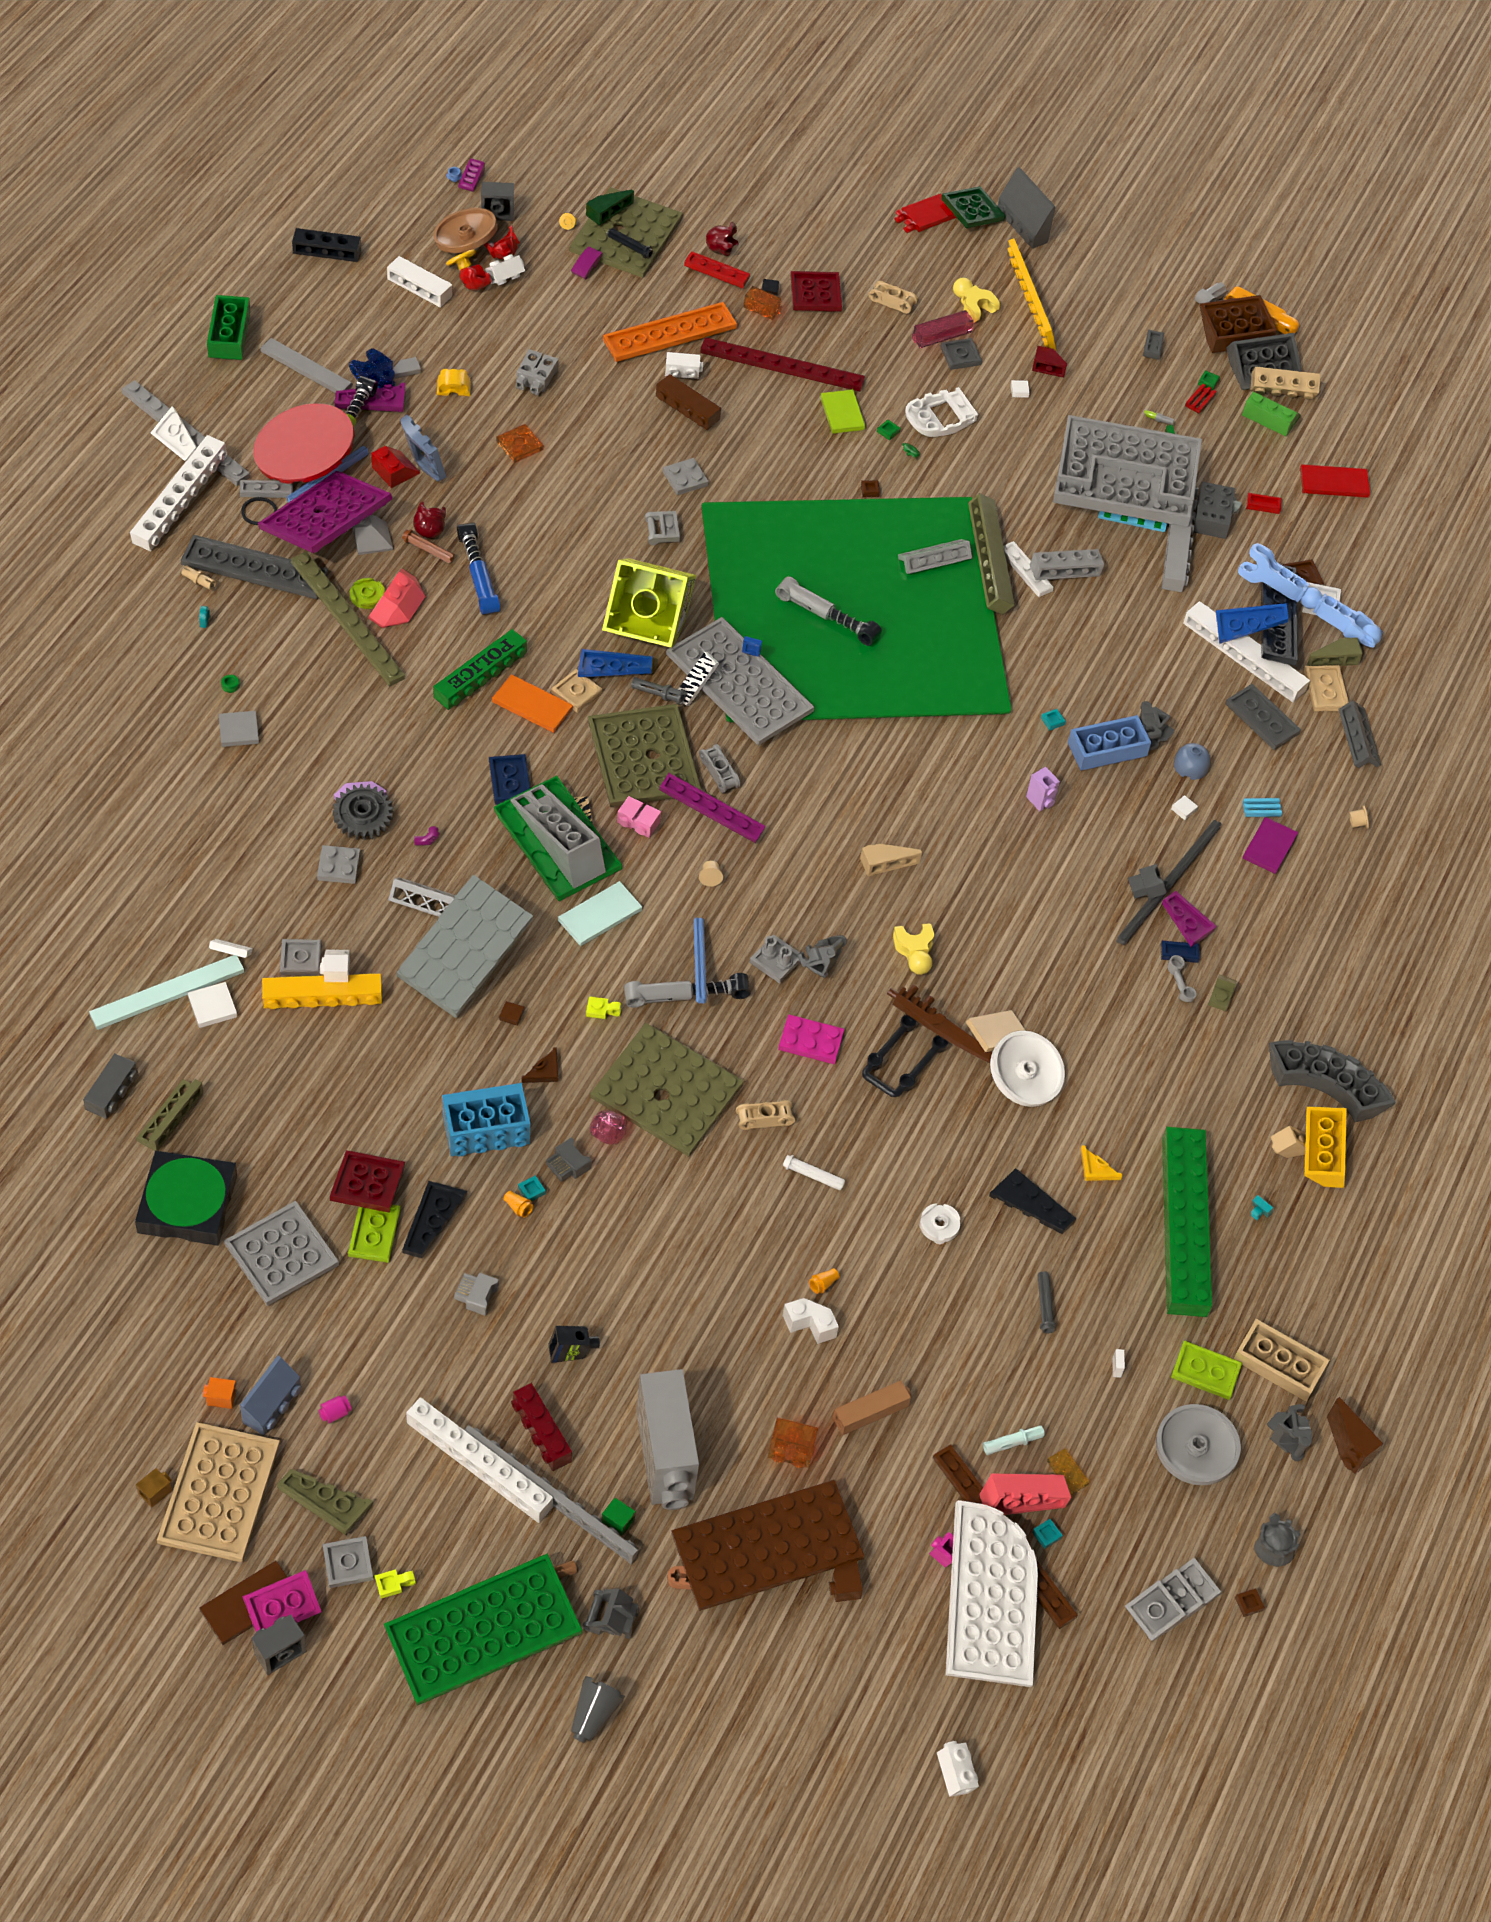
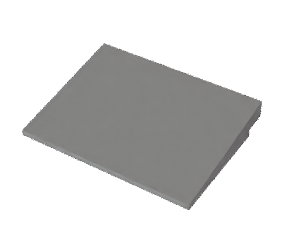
M1068 415L1053 503L1188 527L1194 500L1202 439Z

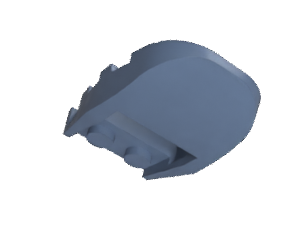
M406 414L400 421L416 464L424 473L437 482L446 478L438 449L431 444L427 435L422 436L420 426L418 424L415 425L413 419Z

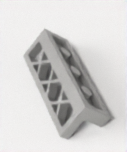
M960 539L898 554L899 560L904 561L906 573L910 574L971 559L972 554L970 541Z
M398 877L394 878L388 900L440 917L441 911H445L456 895ZM397 887L403 889L407 897L403 899L395 898ZM420 894L425 902L417 905L414 903L412 896ZM438 900L443 908L435 911L429 902Z

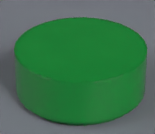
M235 675L224 676L221 679L222 689L227 693L236 692L240 687L239 678Z

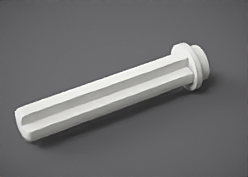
M787 1155L783 1163L786 1170H794L835 1189L841 1190L845 1184L844 1179L794 1158V1155Z

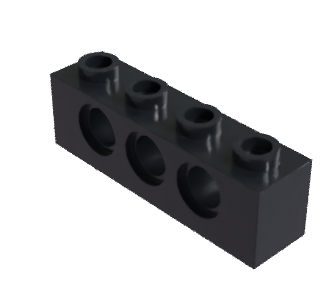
M296 228L292 240L293 254L358 262L361 252V237Z

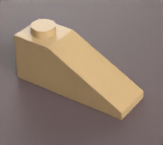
M885 844L867 845L862 848L860 860L867 876L920 864L922 851Z

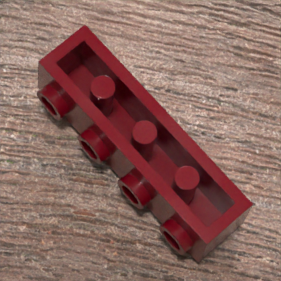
M530 1383L513 1391L512 1407L521 1416L524 1428L528 1429L531 1433V1439L534 1445L539 1447L542 1452L541 1456L545 1464H549L551 1470L555 1471L571 1463L572 1450L533 1384Z

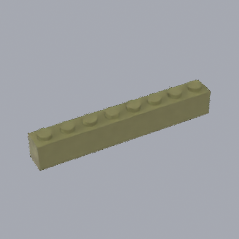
M979 493L968 505L988 609L1004 615L1014 606L996 504L995 500Z

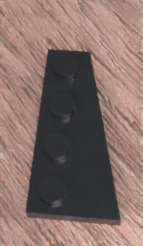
M1016 1168L989 1194V1197L1003 1201L1004 1205L1010 1208L1012 1206L1022 1211V1214L1038 1219L1039 1223L1060 1234H1063L1076 1221V1217Z
M428 1180L402 1253L423 1258L466 1198L467 1191Z

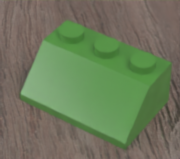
M1253 392L1245 403L1242 416L1287 436L1301 414Z

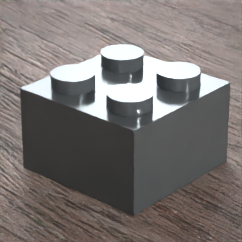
M482 182L481 208L491 211L498 221H513L514 183Z
M291 1614L287 1617L282 1616L278 1618L272 1626L267 1629L262 1628L258 1630L254 1637L251 1638L254 1655L267 1675L307 1652L305 1636Z

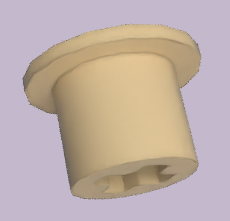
M1364 805L1361 810L1349 812L1352 828L1365 826L1366 829L1369 828L1367 811Z
M706 861L703 864V869L699 873V880L703 885L713 887L722 882L723 874L719 870L717 862Z

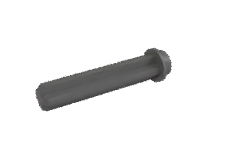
M1044 1271L1039 1272L1037 1275L1042 1320L1040 1329L1043 1333L1049 1334L1055 1331L1056 1323L1053 1321L1050 1278L1048 1272Z

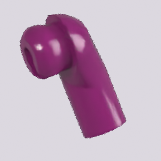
M429 827V833L425 836H414V845H431L439 838L438 827Z

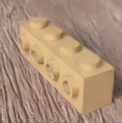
M1255 367L1251 375L1250 391H1255L1257 394H1264L1266 392L1274 396L1284 394L1292 398L1302 396L1304 399H1313L1319 394L1320 374Z

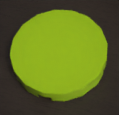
M362 578L355 581L350 588V600L359 608L373 609L385 593V588L379 581L376 582L372 578Z

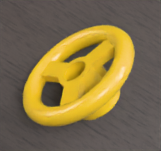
M472 249L448 260L446 265L452 266L457 264L459 270L471 266L468 258L475 255L476 250Z

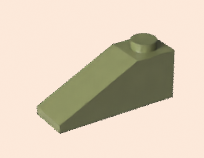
M1340 638L1310 654L1307 666L1358 665L1362 656L1358 638Z

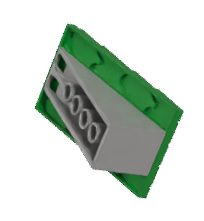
M557 775L494 806V812L497 814L498 819L508 830L513 840L529 859L531 865L558 901L614 874V872L622 870V864Z

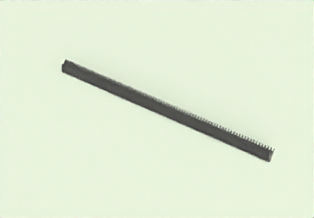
M1213 820L1165 878L1163 883L1166 893H1168L1183 872L1196 859V856L1209 843V840L1218 832L1222 825L1221 822ZM1165 894L1148 899L1117 937L1116 942L1125 945L1153 909L1156 908Z

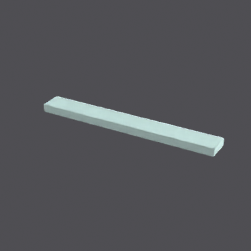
M233 955L89 1011V1014L96 1029L99 1030L186 996L188 992L209 987L244 973V968L237 955Z

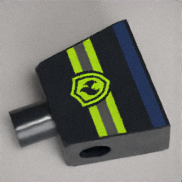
M555 1326L548 1343L551 1363L584 1359L589 1349H596L600 1346L599 1336H589L588 1328L585 1326Z

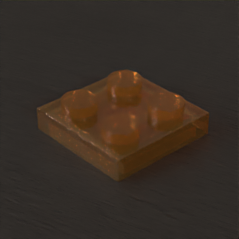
M526 424L496 436V442L514 463L542 451L544 447Z

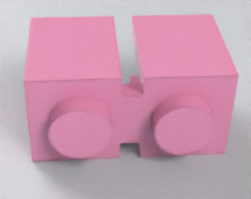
M628 796L618 810L617 823L623 827L634 828L638 834L650 838L660 824L661 811L647 804L640 811L643 803Z

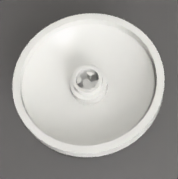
M1030 1031L1012 1032L1001 1039L993 1049L990 1062L993 1079L1000 1091L1011 1101L1023 1106L1036 1107L1048 1103L1060 1092L1065 1077L1064 1064L1057 1049L1043 1036Z

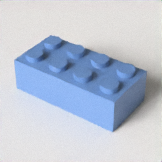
M1138 715L1071 729L1068 745L1081 771L1145 757L1148 755L1151 741Z

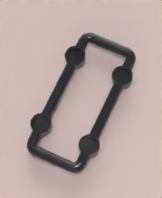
M904 1015L901 1018L900 1027L877 1053H871L868 1056L867 1065L862 1070V1076L866 1081L895 1098L902 1095L904 1091L912 1090L915 1078L937 1053L944 1052L948 1045L947 1040L939 1035L935 1036L932 1041V1048L909 1074L901 1075L899 1086L896 1090L871 1075L870 1072L872 1070L881 1068L883 1057L905 1032L914 1030L916 1021L908 1015Z

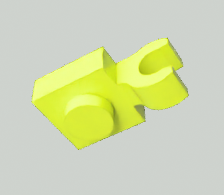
M589 996L586 1017L606 1019V1014L620 1016L621 1003L611 1002L608 1004V999Z
M395 1569L375 1575L381 1599L402 1593L401 1586L416 1584L413 1571L397 1575Z

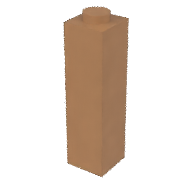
M898 1381L834 1409L833 1420L840 1433L845 1435L909 1407L912 1397L911 1392L907 1386H904L902 1381Z

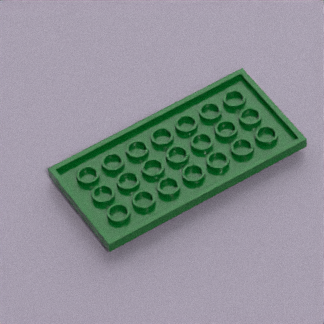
M548 1553L384 1623V1628L417 1706L582 1634L581 1626Z

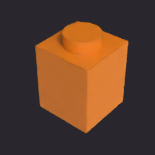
M210 1377L208 1385L205 1384L203 1389V1397H206L207 1406L232 1409L237 1391L236 1381Z

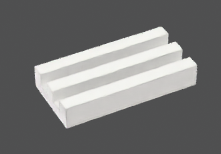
M219 939L210 941L209 945L210 949L244 958L250 956L253 950L250 947Z

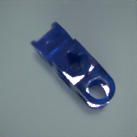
M371 348L366 351L368 361L352 360L349 362L350 371L357 380L360 376H364L378 381V388H384V385L389 384L392 387L395 386V381L393 380L395 377L393 361L382 352Z

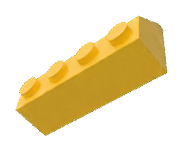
M1307 1107L1304 1176L1323 1187L1344 1188L1347 1108Z

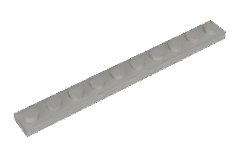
M135 380L122 388L123 395L158 423L170 409ZM181 418L198 447L205 437ZM228 455L217 467V471L236 486L240 485V480L250 478V473Z
M469 1425L464 1429L468 1434L551 1495L554 1508L631 1565L637 1559L638 1549L630 1540L625 1541L614 1528H608L602 1524L601 1519L596 1515L591 1516L580 1503L572 1502L568 1499L565 1492L556 1490L546 1478H540L534 1474V1470L531 1467L522 1465L512 1453L503 1451L496 1441H490L484 1437L481 1430L478 1428L473 1429Z

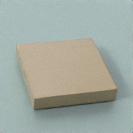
M575 669L552 687L551 693L572 704L573 710L578 713L602 693V688L588 677H578V670Z

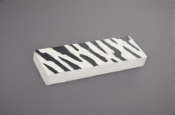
M708 652L703 653L678 688L679 690H686V697L683 702L686 706L692 703L719 665Z

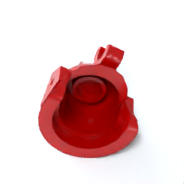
M513 225L508 227L509 232L501 240L483 244L489 250L493 259L497 257L504 260L503 257L515 255L517 245L520 242L514 233Z

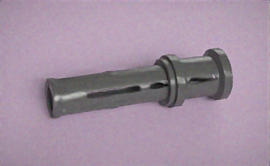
M636 677L632 680L631 688L661 696L663 700H671L677 702L678 705H682L685 700V689H675L671 685L662 686ZM646 685V686H649V687H653V688H655V690L650 689V688H647V687H644V686Z

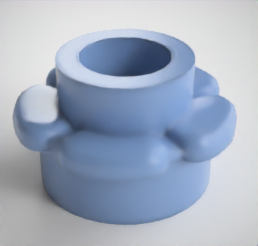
M451 167L448 169L446 177L452 182H457L462 178L461 170L458 167Z

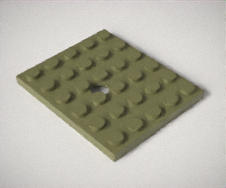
M610 187L605 194L620 192V190ZM634 196V203L601 225L588 218L569 246V251L581 255L589 246L603 253L599 260L600 263L643 278L681 221L683 213ZM615 225L624 226L625 229H620L619 232L645 246H651L653 255L651 258H643V255L607 236L608 230L612 229Z
M677 704L588 716V723L610 807L622 806L628 796L642 803L673 798L659 790L668 773L701 790ZM654 750L660 756L657 759H649L646 754L648 751Z
M645 1023L592 1090L590 1098L689 1157L743 1086L744 1081ZM659 1089H664L669 1093V1098L658 1101L655 1099L654 1093Z

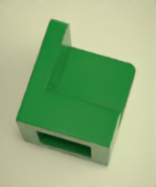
M614 1498L603 1511L601 1521L606 1526L614 1528L623 1536L634 1522L636 1511L617 1498Z

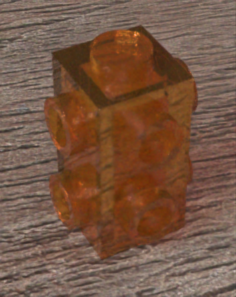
M752 286L745 295L744 308L773 320L782 310L781 298Z

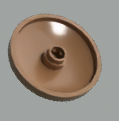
M468 208L444 218L436 226L433 237L440 250L449 253H461L476 249L488 242L496 233L498 224L495 215L491 211L483 208Z

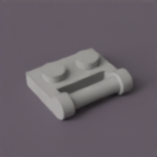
M676 511L648 512L645 514V520L648 523V542L650 545H656L661 542L680 541ZM655 520H659L661 534H656Z

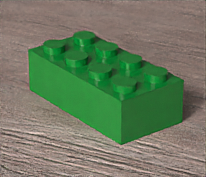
M215 296L207 339L209 358L242 360L251 313L249 297Z

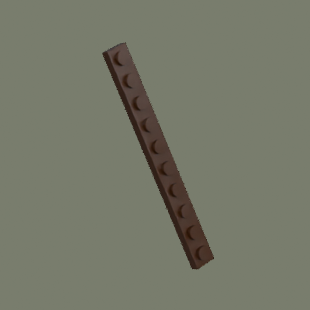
M950 1444L933 1455L934 1461L962 1499L966 1502L982 1504L979 1494L983 1487ZM1036 1560L1038 1571L1037 1600L1056 1626L1061 1629L1075 1620L1078 1615Z

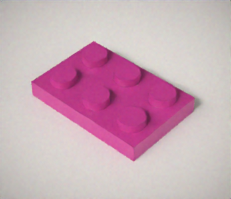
M788 1014L778 1050L835 1064L844 1029Z
M306 1570L242 1596L255 1632L262 1628L267 1629L282 1616L287 1617L291 1614L297 1623L321 1613Z

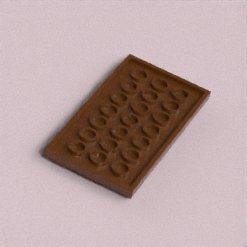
M835 1480L671 1530L699 1611L834 1569L836 1566L864 1559V1553Z

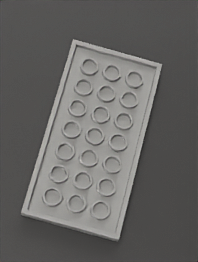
M721 617L675 644L672 648L667 649L666 655L688 675L703 653L708 652L719 665L704 684L702 690L759 746L812 713L814 706L761 655L757 657L743 653L744 638Z

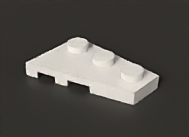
M173 406L151 431L153 436L185 462L197 448Z

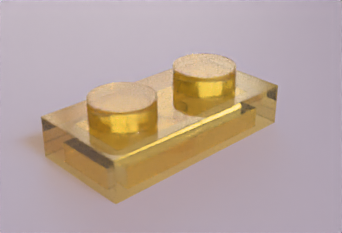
M1065 1448L1047 1459L1048 1464L1056 1475H1064L1071 1495L1088 1486L1089 1480Z

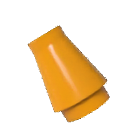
M511 1190L504 1195L503 1200L508 1203L518 1217L522 1216L525 1218L530 1215L534 1207L530 1199L520 1196Z
M832 1268L831 1270L812 1275L809 1280L811 1290L816 1294L824 1293L840 1278L839 1273L835 1268Z

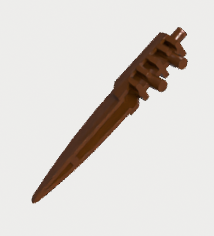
M912 985L908 991H906L905 987H902L899 993L892 988L889 989L887 995L895 999L892 1004L893 1006L955 1046L988 1063L991 1062V1051L985 1052L975 1038L946 1019L941 1013L936 1014L937 1009L930 1007L935 1000L932 996H928L924 1002L920 1001V997L917 996L916 998L914 996L919 990L916 985Z

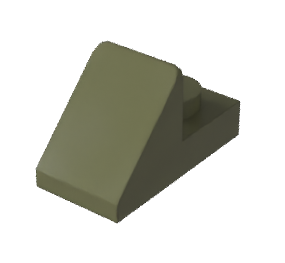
M1219 974L1208 1005L1226 1012L1237 980Z

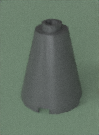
M585 1676L582 1683L571 1732L574 1733L573 1738L582 1743H585L586 1740L592 1741L625 1698V1695H620L621 1692L601 1681L596 1684L592 1682L593 1678Z

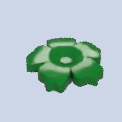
M909 443L902 444L904 446L903 450L907 452V456L912 455L915 458L920 456V452L916 447Z

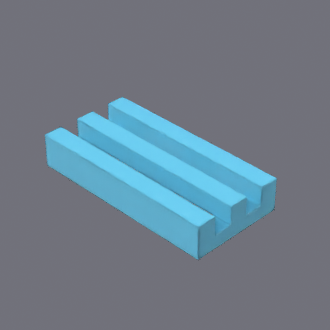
M1244 798L1242 803L1245 817H1281L1282 810H1280L1279 798Z

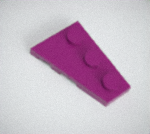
M1177 891L1164 898L1163 906L1190 947L1215 931L1217 926Z

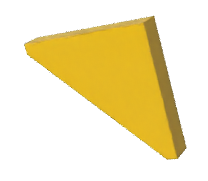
M1085 1145L1081 1146L1085 1181L1122 1179L1121 1173H1117L1106 1161L1098 1155L1095 1156L1086 1149Z

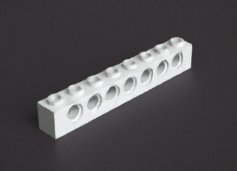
M209 435L204 438L131 530L130 535L133 544L148 551H151L154 546L158 545L161 537L169 531L172 523L177 521L180 513L188 507L191 499L198 494L202 485L206 484L209 476L217 470L220 462L225 460L227 451L224 442Z
M421 1397L406 1412L408 1425L536 1522L540 1523L553 1508V1497Z

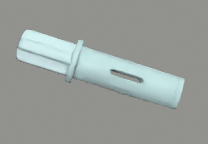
M1042 1426L1027 1430L1019 1429L1017 1433L983 1442L984 1452L986 1455H990L1018 1445H1027L1030 1441L1044 1437V1429Z

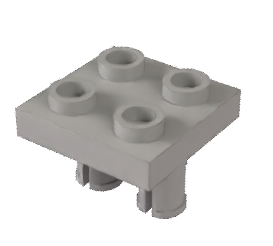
M773 934L765 938V943L750 958L749 963L780 984L800 963L798 959L800 952Z

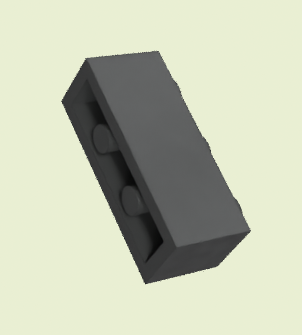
M114 1053L84 1097L85 1110L107 1119L110 1113L116 1110L120 1098L126 1095L130 1083L136 1080L138 1076L136 1062Z

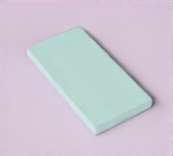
M619 881L560 915L558 921L581 947L642 911V906Z

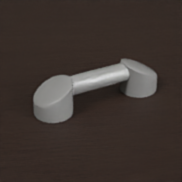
M1174 955L1168 962V971L1174 975L1180 991L1179 999L1184 1002H1192L1197 993L1194 988L1185 985L1180 972L1185 961L1182 957Z

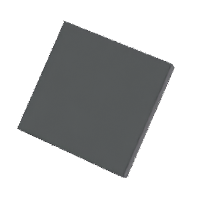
M972 338L942 342L940 345L950 370L982 364V359Z

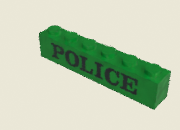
M513 629L509 630L434 685L433 698L447 710L457 706L464 698L471 696L476 689L484 686L487 681L498 676L506 667H510L514 661L522 658L527 653V640Z

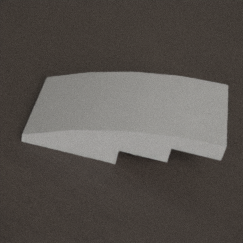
M1193 1558L1180 1569H1175L1161 1581L1158 1580L1125 1605V1608L1149 1639L1154 1641L1222 1593L1197 1560Z

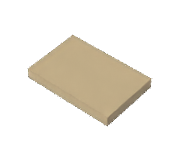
M1339 665L1305 666L1304 673L1305 677L1310 680L1308 689L1314 711H1339V708L1349 703Z
M1012 1010L973 1017L966 1021V1024L985 1052L993 1051L997 1043L1008 1034L1016 1031H1025Z

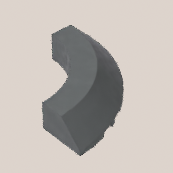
M1283 1040L1269 1043L1271 1070L1279 1087L1300 1085L1322 1091L1337 1100L1344 1108H1347L1354 1122L1372 1119L1396 1103L1384 1083H1380L1376 1079L1375 1073L1371 1070L1368 1071L1360 1065V1061L1350 1055L1345 1056L1337 1052V1049L1327 1045L1310 1044V1041L1299 1043L1293 1042V1040Z

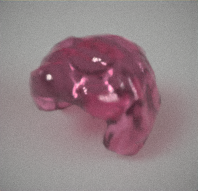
M600 1111L591 1120L590 1133L603 1143L609 1145L618 1144L626 1134L627 1121L623 1115L614 1111Z

